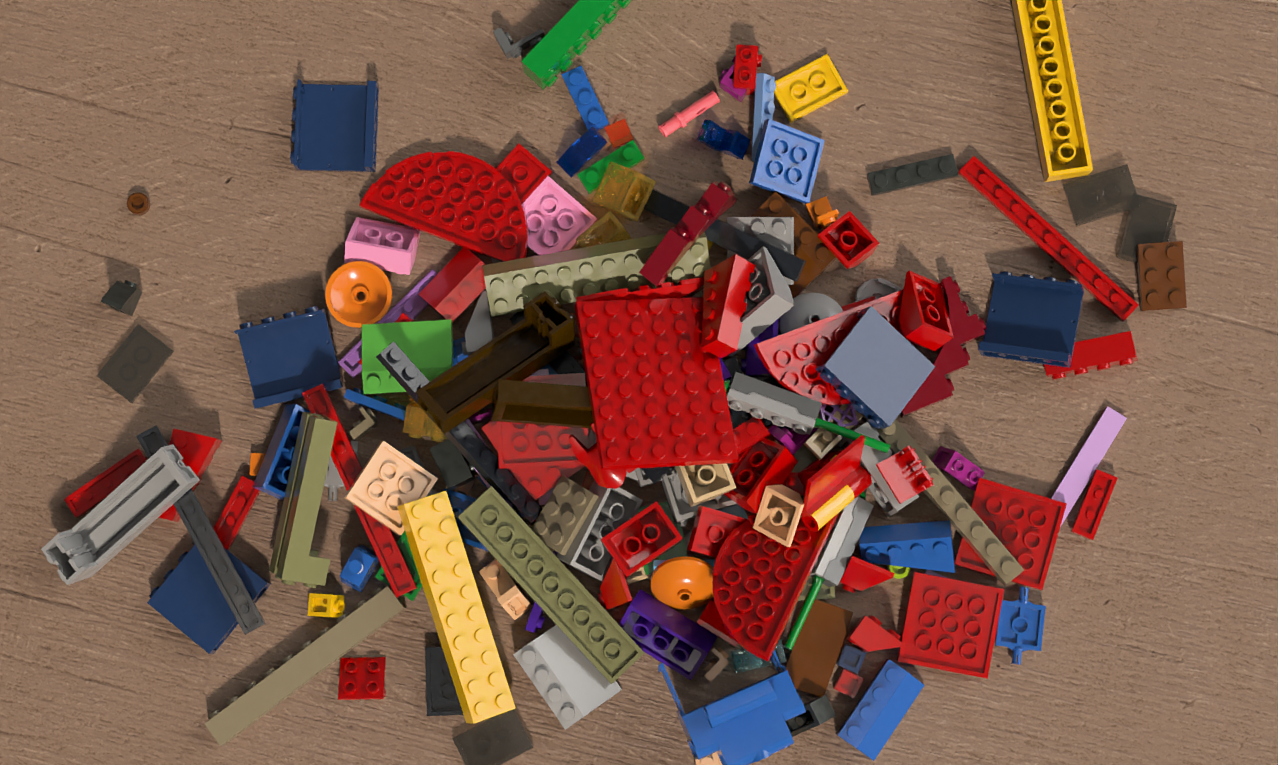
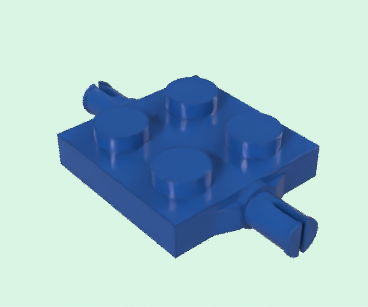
M1019 587V600H1002L994 645L1013 650L1011 664L1021 665L1022 651H1041L1046 606L1035 605L1028 601V587Z

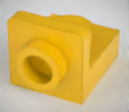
M309 593L307 616L339 618L343 615L345 608L344 595Z

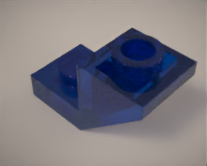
M706 119L697 137L698 141L709 148L743 160L750 143V139L740 132L724 129L713 121Z
M591 127L565 151L556 163L572 178L608 142L594 127Z

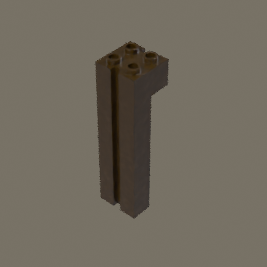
M544 291L523 305L525 317L523 320L415 392L417 404L428 416L430 415L433 418L434 423L444 434L492 402L498 379L523 381L575 345L574 318L568 311L565 312L563 309H559L560 304L555 297H550Z
M498 379L496 392H494L492 398L491 421L592 429L590 424L593 422L588 387Z

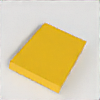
M828 54L776 80V89L774 91V95L790 123L848 93V89Z

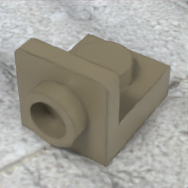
M363 406L358 408L366 419L364 421L360 419L351 426L352 430L348 433L355 441H359L378 426L374 421L377 419V416L370 408L367 410Z

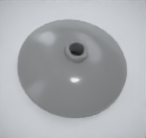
M801 294L793 298L794 306L780 318L781 335L813 323L811 318L822 320L841 313L843 310L835 300L824 294Z

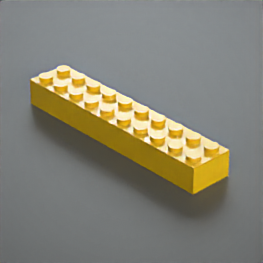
M1011 0L1044 182L1088 176L1092 172L1093 166L1062 0Z
M443 491L397 506L466 723L474 724L515 709L447 492Z

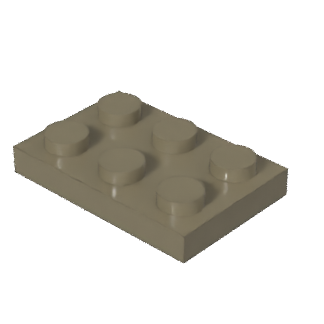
M562 475L531 530L545 545L565 556L599 496Z

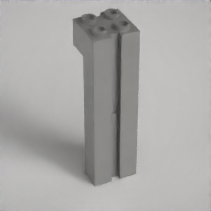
M173 444L161 447L72 529L58 533L41 549L47 561L57 565L59 577L67 585L90 578L200 481L190 466L186 467L182 460L184 458Z

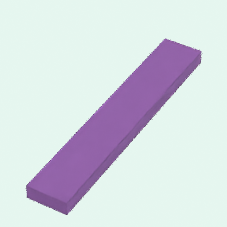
M432 269L378 323H394L403 312L414 320L429 305L418 294L432 281L437 273ZM362 339L338 361L352 378H355L362 371V365L359 363L362 358Z

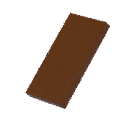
M818 599L814 600L785 666L796 689L819 697L825 695L853 616L852 611Z

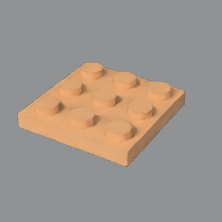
M380 441L344 498L398 535H402L405 530L397 506L426 497L438 478L385 441Z

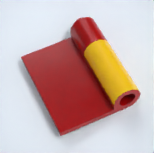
M863 435L858 437L838 455H835L829 463L807 480L801 519L809 530L818 531L872 484L870 473L867 469L860 466L865 441Z

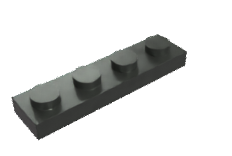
M953 154L867 173L872 196L958 176Z

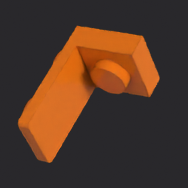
M827 196L806 204V209L815 230L819 228L822 231L825 230L838 218L839 212L837 209L832 211Z

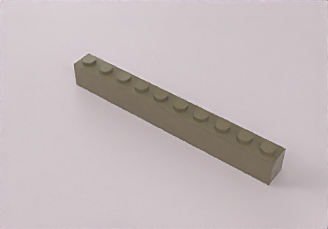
M861 413L863 415L862 420L865 423H869V419ZM896 419L890 427L876 428L880 441L890 444L892 455L902 451V449L909 445L912 449L915 448V452L919 457L918 460L923 461L921 463L922 466H926L925 470L933 478L932 482L934 485L924 490V493L947 520H950L953 527L1004 587L1024 571L1022 566Z
M383 585L372 593L374 597L368 601L365 599L354 606V612L350 615L345 613L336 620L337 624L331 629L326 627L317 634L319 638L314 642L309 640L299 648L301 652L295 656L290 654L281 661L283 664L277 670L274 668L270 669L263 675L264 679L257 684L255 681L244 689L246 693L241 697L236 695L227 701L225 709L222 711L217 709L208 716L209 721L205 723V726L220 746L226 745L404 611L406 607L399 597L396 598L393 589L390 586L384 588Z

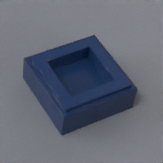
M845 644L836 665L858 674L866 652Z

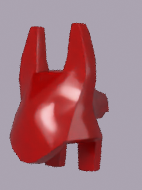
M592 422L590 425L595 432L594 422ZM574 435L569 436L575 456L579 462L590 470L599 486L612 489L619 488L623 484L627 472L630 473L635 470H601L597 442L588 449Z

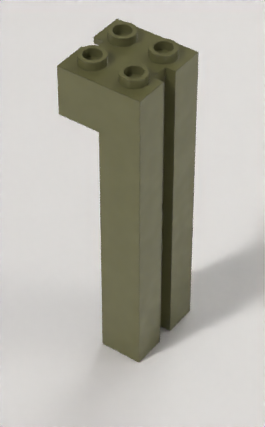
M302 412L269 571L276 574L275 578L281 579V582L284 584L295 585V582H301L303 586L317 588V585L325 586L330 559L319 557L318 550L310 549L337 421L325 415Z

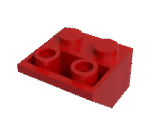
M872 615L868 617L862 616L846 637L847 640L864 652L897 648L903 644L899 641L900 635L891 629H883L881 627L882 622Z

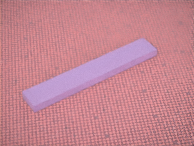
M1108 406L1050 498L1067 503L1061 525L1127 419Z

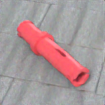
M711 90L681 112H675L674 116L658 125L660 132L665 138L668 137V135L680 127H686V123L719 103L720 99Z

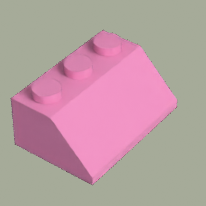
M356 217L345 241L344 263L364 261L377 266L381 270L410 275L415 262L421 231L408 226Z

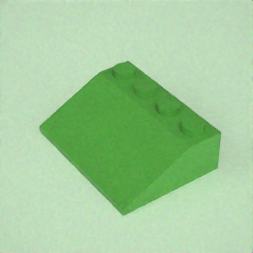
M451 319L362 324V379L364 394L406 392L376 358L393 341L429 382L455 365Z

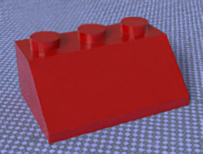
M463 247L418 295L445 320L451 319L453 323L485 290L486 285L482 265L486 264L467 248Z
M764 438L740 453L737 463L732 464L729 470L736 488L724 495L742 508L757 515L766 486L782 485L798 461L785 446Z

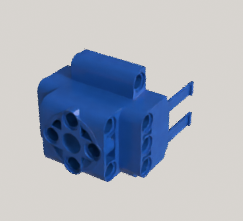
M775 650L770 659L777 674L739 689L686 714L664 664L658 665V671L662 672L678 709L679 721L695 759L699 760L717 752L722 765H749L794 744L785 721L805 713L806 710L799 694L796 692L788 671L784 665L781 666Z

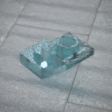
M778 640L774 650L779 662L784 663L786 658L782 641ZM745 648L731 651L736 673L773 665L771 659L765 661Z

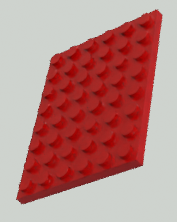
M703 297L576 302L575 311L601 470L737 463L739 458L720 360L718 356L701 348Z

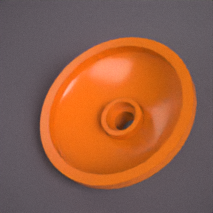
M364 261L349 262L339 267L329 278L325 291L326 304L330 313L339 322L349 327L362 328V324H375L386 315L392 302V287L386 274L377 266ZM360 292H364L365 294L363 300L358 299V294Z
M695 557L671 558L661 563L652 573L651 591L657 600L674 609L689 610L701 607L714 598L712 589L713 567L709 563Z

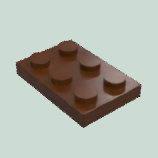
M1183 241L1136 244L1140 311L1187 308Z

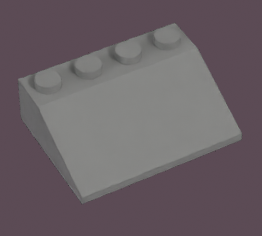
M764 246L747 260L755 265L754 273L749 275L748 281L751 282L750 291H746L744 302L747 303L746 311L740 317V322L743 325L738 348L728 355L730 357H733L794 306L791 290L767 248Z
M557 625L513 654L565 730L622 690L616 681L610 684Z

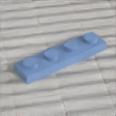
M756 73L752 144L753 162L755 161L764 121L766 119L773 120V113L775 111L773 103L774 91L776 89L775 77L765 73Z

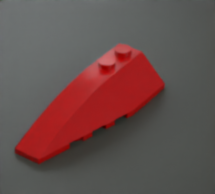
M704 277L681 280L678 282L679 285L674 286L673 282H666L656 286L657 288L655 289L644 285L639 286L633 292L628 291V288L576 297V301L690 298L704 289Z

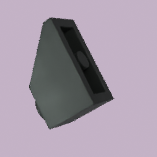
M125 280L124 283L116 281L102 297L101 302L116 311L133 316L142 292L137 289V284L128 280Z
M824 695L805 704V713L785 722L793 737L836 716L827 696Z

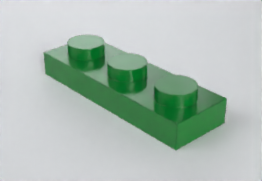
M632 140L577 174V177L588 194H591L641 163L645 158Z

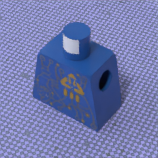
M364 545L356 547L340 574L341 582L362 593L379 562L375 551Z

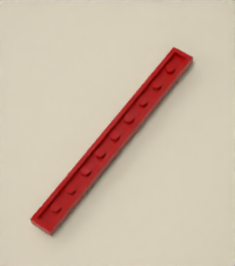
M975 156L958 172L961 177L1078 281L1079 284H1082L1089 293L1121 322H1124L1139 306Z
M320 384L303 392L302 395L311 413L325 415L337 421L331 457L348 492L363 468L324 384ZM354 505L396 598L418 588L391 529Z

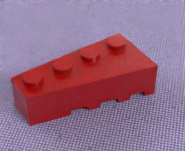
M737 254L704 271L701 348L720 358L731 354L738 348L743 325L740 322V317L746 311L747 303L744 302L746 291H750L751 282L748 281L749 275L754 273L755 269L754 264Z
M1127 331L1075 342L1070 368L1045 364L1044 366L1046 376L1052 377V380L1065 378V374L1069 373L1082 375L1088 373V370L1091 369L1101 371L1110 369V366L1131 365L1133 362L1138 361L1132 332Z
M173 428L169 445L173 444L184 458L182 460L186 467L190 466L201 481V477L207 466L210 465L212 457L222 441L217 438ZM200 481L192 487L193 491L199 485ZM173 504L158 518L179 522L181 517Z

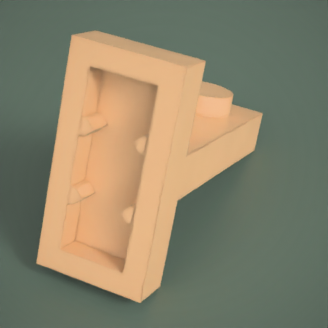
M496 559L479 571L496 595L501 606L514 620L533 607L508 572Z

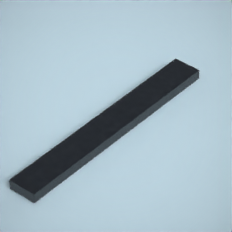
M653 188L648 189L641 206L642 209L675 225L680 222L691 207ZM716 219L705 231L707 240L747 259L764 246L767 248L782 276L795 282L798 281L806 263V260L719 219Z

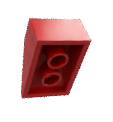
M910 270L906 272L899 317L901 334L908 341L936 351L954 338L941 284Z
M656 501L603 537L601 542L624 575L628 577L673 548L683 538Z

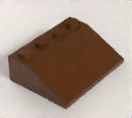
M777 192L765 201L751 216L794 217V255L806 260V263L798 281L788 285L792 298L799 296L837 259L817 237L818 234Z

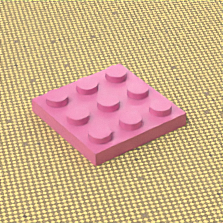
M549 176L522 204L528 226L527 247L538 256L571 250L598 221L594 215Z

